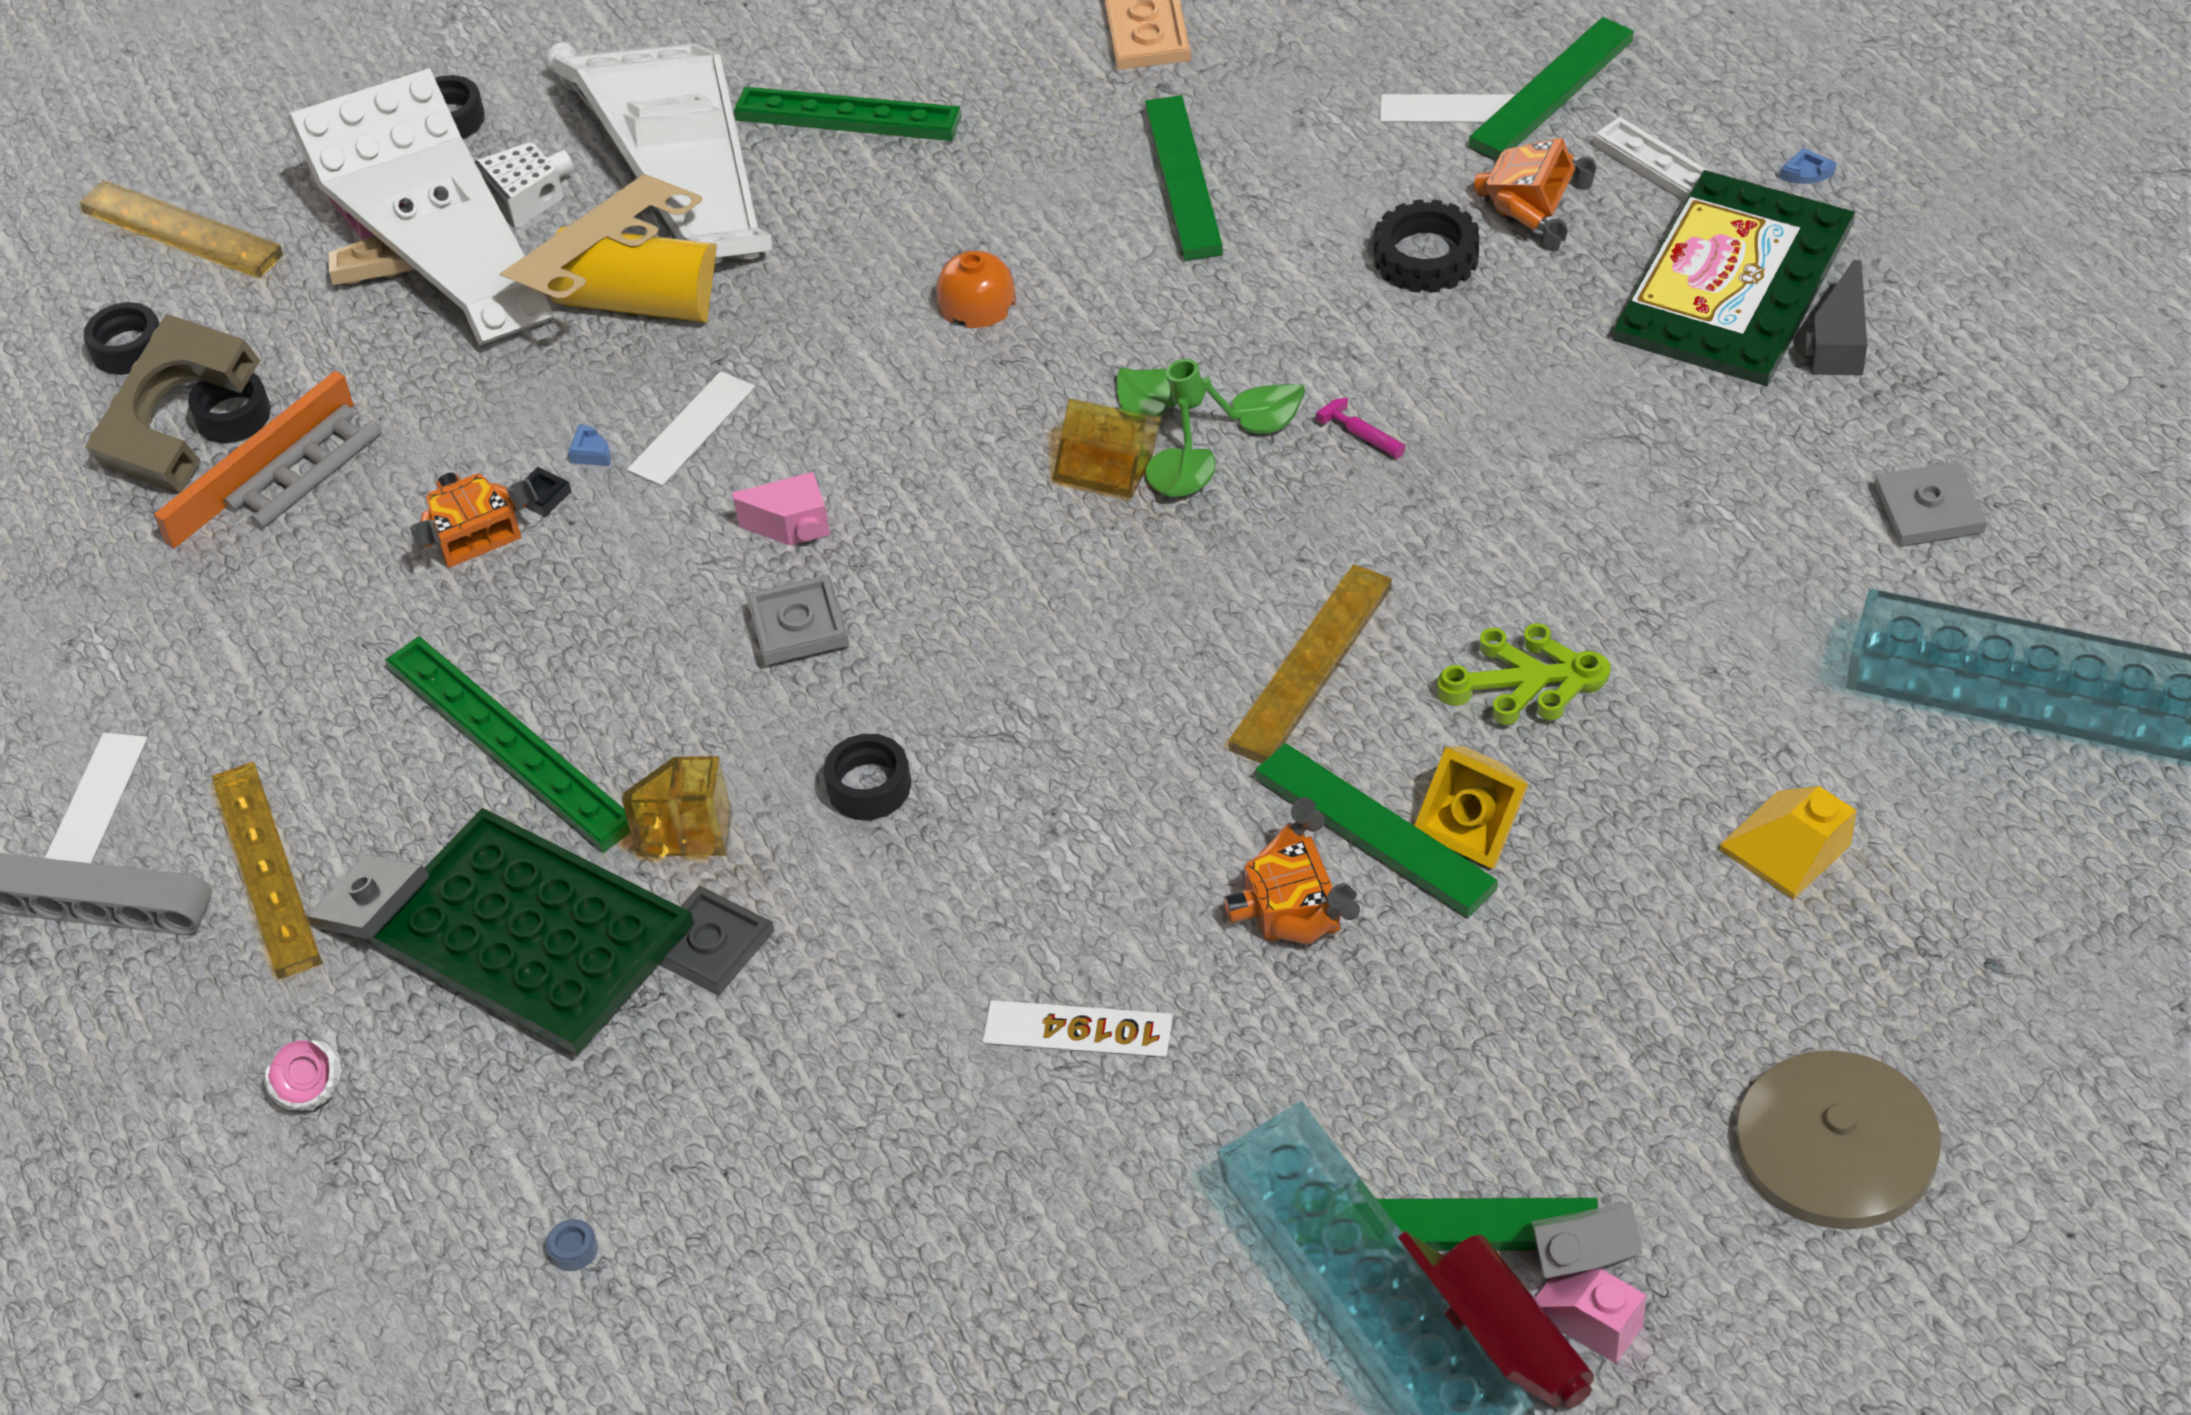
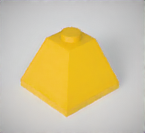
M1466 746L1445 747L1414 826L1449 849L1494 869L1529 783L1505 764Z
M1820 786L1779 790L1720 844L1719 850L1794 900L1851 846L1857 810Z

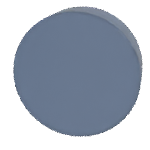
M571 1219L563 1221L552 1228L546 1239V1248L551 1262L557 1268L564 1271H576L585 1268L595 1259L598 1252V1242L593 1228L588 1223L582 1220Z

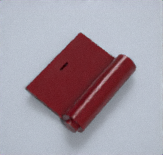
M1407 1231L1398 1236V1239L1450 1306L1443 1311L1445 1316L1458 1331L1466 1325L1507 1379L1553 1407L1566 1406L1567 1408H1573L1589 1397L1592 1392L1590 1385L1594 1380L1593 1372L1484 1235H1474L1463 1240L1445 1256Z

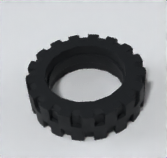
M1422 199L1414 200L1413 204L1409 205L1405 203L1395 206L1393 212L1388 210L1382 215V222L1378 221L1375 225V234H1373L1375 267L1377 270L1380 269V275L1386 281L1392 280L1393 285L1400 289H1403L1404 286L1408 287L1411 292L1421 293V290H1429V293L1440 292V288H1454L1458 286L1460 280L1465 282L1469 279L1471 270H1476L1478 266L1480 240L1478 224L1476 222L1472 223V216L1467 211L1461 212L1460 207L1452 203L1444 205L1441 200H1432L1431 203H1424ZM1433 233L1447 237L1454 241L1458 247L1449 254L1438 258L1420 259L1404 254L1395 245L1404 238L1415 234Z

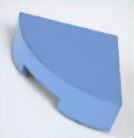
M1802 148L1781 168L1780 179L1798 184L1820 182L1835 174L1836 162L1806 148Z
M579 424L568 451L570 463L610 466L611 453L607 441L597 434L595 428Z

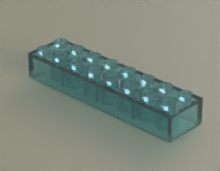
M1869 588L1851 651L1846 689L2191 762V654Z
M1302 1101L1217 1151L1223 1182L1394 1415H1535L1534 1405L1519 1385L1503 1375L1466 1325L1458 1331L1445 1316L1443 1311L1450 1306L1398 1239L1402 1232Z

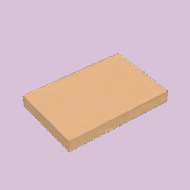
M1104 0L1117 70L1191 61L1190 46L1180 0Z

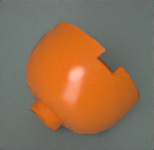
M975 250L963 252L952 257L944 264L937 279L936 293L939 312L947 321L953 324V318L958 321H964L966 328H981L998 323L1008 316V308L1016 303L1015 286L1011 270L998 256L989 252Z

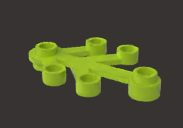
M1533 623L1524 630V647L1532 653H1543L1559 663L1545 665L1506 643L1507 636L1505 632L1499 628L1492 627L1485 629L1480 634L1481 653L1487 657H1496L1514 668L1469 673L1463 666H1448L1438 676L1437 694L1439 699L1445 704L1459 706L1470 701L1473 696V690L1518 686L1511 695H1499L1493 702V718L1500 724L1509 725L1519 719L1520 711L1548 683L1564 681L1557 690H1545L1538 696V714L1546 720H1556L1563 716L1567 704L1580 691L1591 693L1600 690L1610 677L1611 666L1608 659L1602 654L1594 651L1576 653L1551 639L1550 629L1546 625ZM1532 637H1541L1542 639L1536 640ZM1490 641H1496V642H1498V643H1497V644H1490V643H1488V642H1490ZM1553 703V704H1556L1557 706L1550 707V706H1547V705H1545V704ZM1502 708H1511L1512 710H1511V711H1503V710H1501V709H1502Z

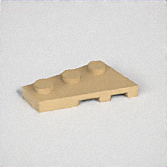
M370 237L329 252V274L333 285L342 283L349 285L357 284L364 279L380 276L395 277L402 272L415 270L377 237Z

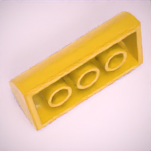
M562 226L558 229L556 234H558L568 226ZM621 233V235L626 239H639L645 236L639 234ZM605 236L561 267V269L585 278L586 283L565 298H554L552 296L550 298L555 304L707 323L717 244L652 236L641 245L629 246ZM558 277L548 283V288L553 291H565L574 285V281L567 277Z

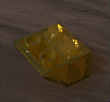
M1069 398L1052 480L1133 498L1146 472L1148 462L1153 457L1161 416L1088 400Z
M719 756L673 757L623 792L622 803L637 857L695 856L703 858L708 856H727L732 810Z

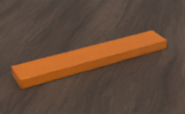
M337 371L332 372L153 515L164 543L175 549L226 508L223 503L224 498L341 405L346 404L351 408L354 403L345 376Z

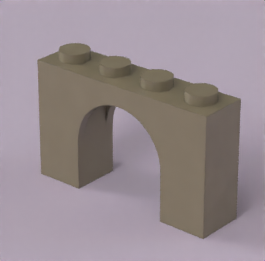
M166 314L158 328L152 333L151 339L141 356L133 364L131 372L119 392L113 397L99 425L91 433L85 448L105 468L180 494L201 460L184 440L151 429V416L156 404L170 389L189 381H205L241 393L261 360L244 339Z

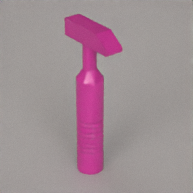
M1348 398L1334 399L1316 412V421L1324 425L1332 418H1335L1344 423L1349 432L1396 459L1400 458L1405 451L1404 443L1387 435L1357 416L1348 417L1341 413L1348 408Z

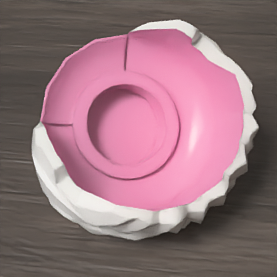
M297 1040L286 1044L277 1052L273 1062L267 1066L265 1071L264 1083L268 1095L276 1104L288 1110H315L316 1107L325 1103L326 1100L333 1096L335 1087L339 1084L342 1069L338 1052L328 1043L319 1040Z

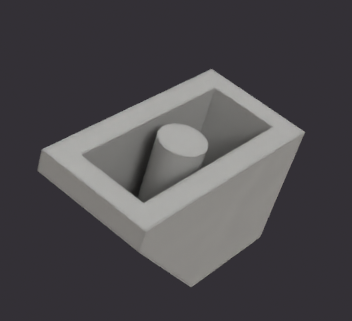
M1632 1202L1531 1221L1541 1272L1544 1278L1592 1270L1642 1254Z

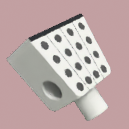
M526 143L474 161L502 214L514 228L520 227L562 200L563 191L559 177L574 171L572 160L565 150L546 157L534 143Z

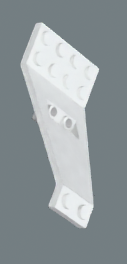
M693 43L554 58L555 73L568 79V83H575L579 86L637 178L647 174L702 196V202L681 215H675L657 208L676 239L717 244L715 264L722 262V257L736 255L738 259H754L759 257V252L772 250L771 235L757 226L720 54ZM674 195L666 200L667 206L672 208H682L691 203V198L686 195Z
M430 68L289 114L287 119L318 187L463 309L479 346L552 319L554 315L544 293L499 275L525 255L477 165L474 163ZM433 192H442L445 196V200H437L434 197ZM398 204H407L411 212H402Z

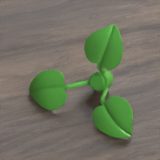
M1180 359L1171 363L1167 369L1133 370L1120 367L1117 378V394L1123 411L1129 417L1138 420L1156 419L1165 412L1167 406L1175 407L1176 404L1179 405L1184 435V450L1179 448L1165 449L1153 456L1146 467L1147 481L1155 491L1162 496L1179 497L1192 494L1203 488L1212 479L1216 469V461L1212 451L1209 449L1192 450L1188 409L1196 408L1202 403L1205 391L1209 393L1231 419H1240L1241 426L1245 431L1265 434L1282 429L1293 419L1305 395L1304 385L1282 384L1251 388L1238 394L1233 399V408H1231L1212 386L1210 378L1205 377L1202 379L1197 362L1192 359Z

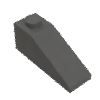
M1862 260L1852 261L1816 313L1813 333H1805L1804 357H1812V374L1863 375L1867 351Z

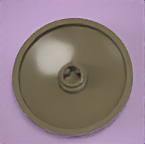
M1816 1051L1788 1058L1763 1073L1753 1083L1742 1102L1737 1126V1149L1747 1177L1771 1204L1788 1215L1806 1223L1833 1229H1861L1886 1223L1899 1217L1916 1205L1929 1189L1936 1173L1940 1156L1941 1136L1936 1115L1929 1101L1920 1089L1906 1076L1893 1067L1871 1057L1844 1051Z

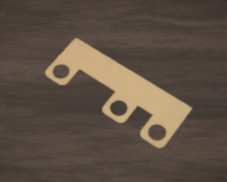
M643 174L499 275L554 298H565L586 283L585 278L561 269L565 264L605 236L629 246H638L658 233V227L634 218V216L650 205L675 215H681L702 202L703 198L701 195ZM674 195H686L691 198V203L682 208H672L667 206L666 200ZM630 226H642L647 230L646 235L639 239H626L621 235L622 231ZM558 277H567L574 281V285L565 291H553L548 288V283Z

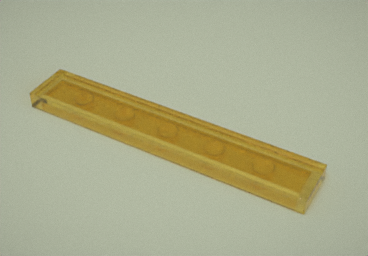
M106 180L101 181L79 202L83 213L261 278L284 255L280 244Z
M1355 564L1351 566L1229 739V751L1262 764L1286 742L1392 589V578Z
M254 761L211 776L278 980L323 964Z

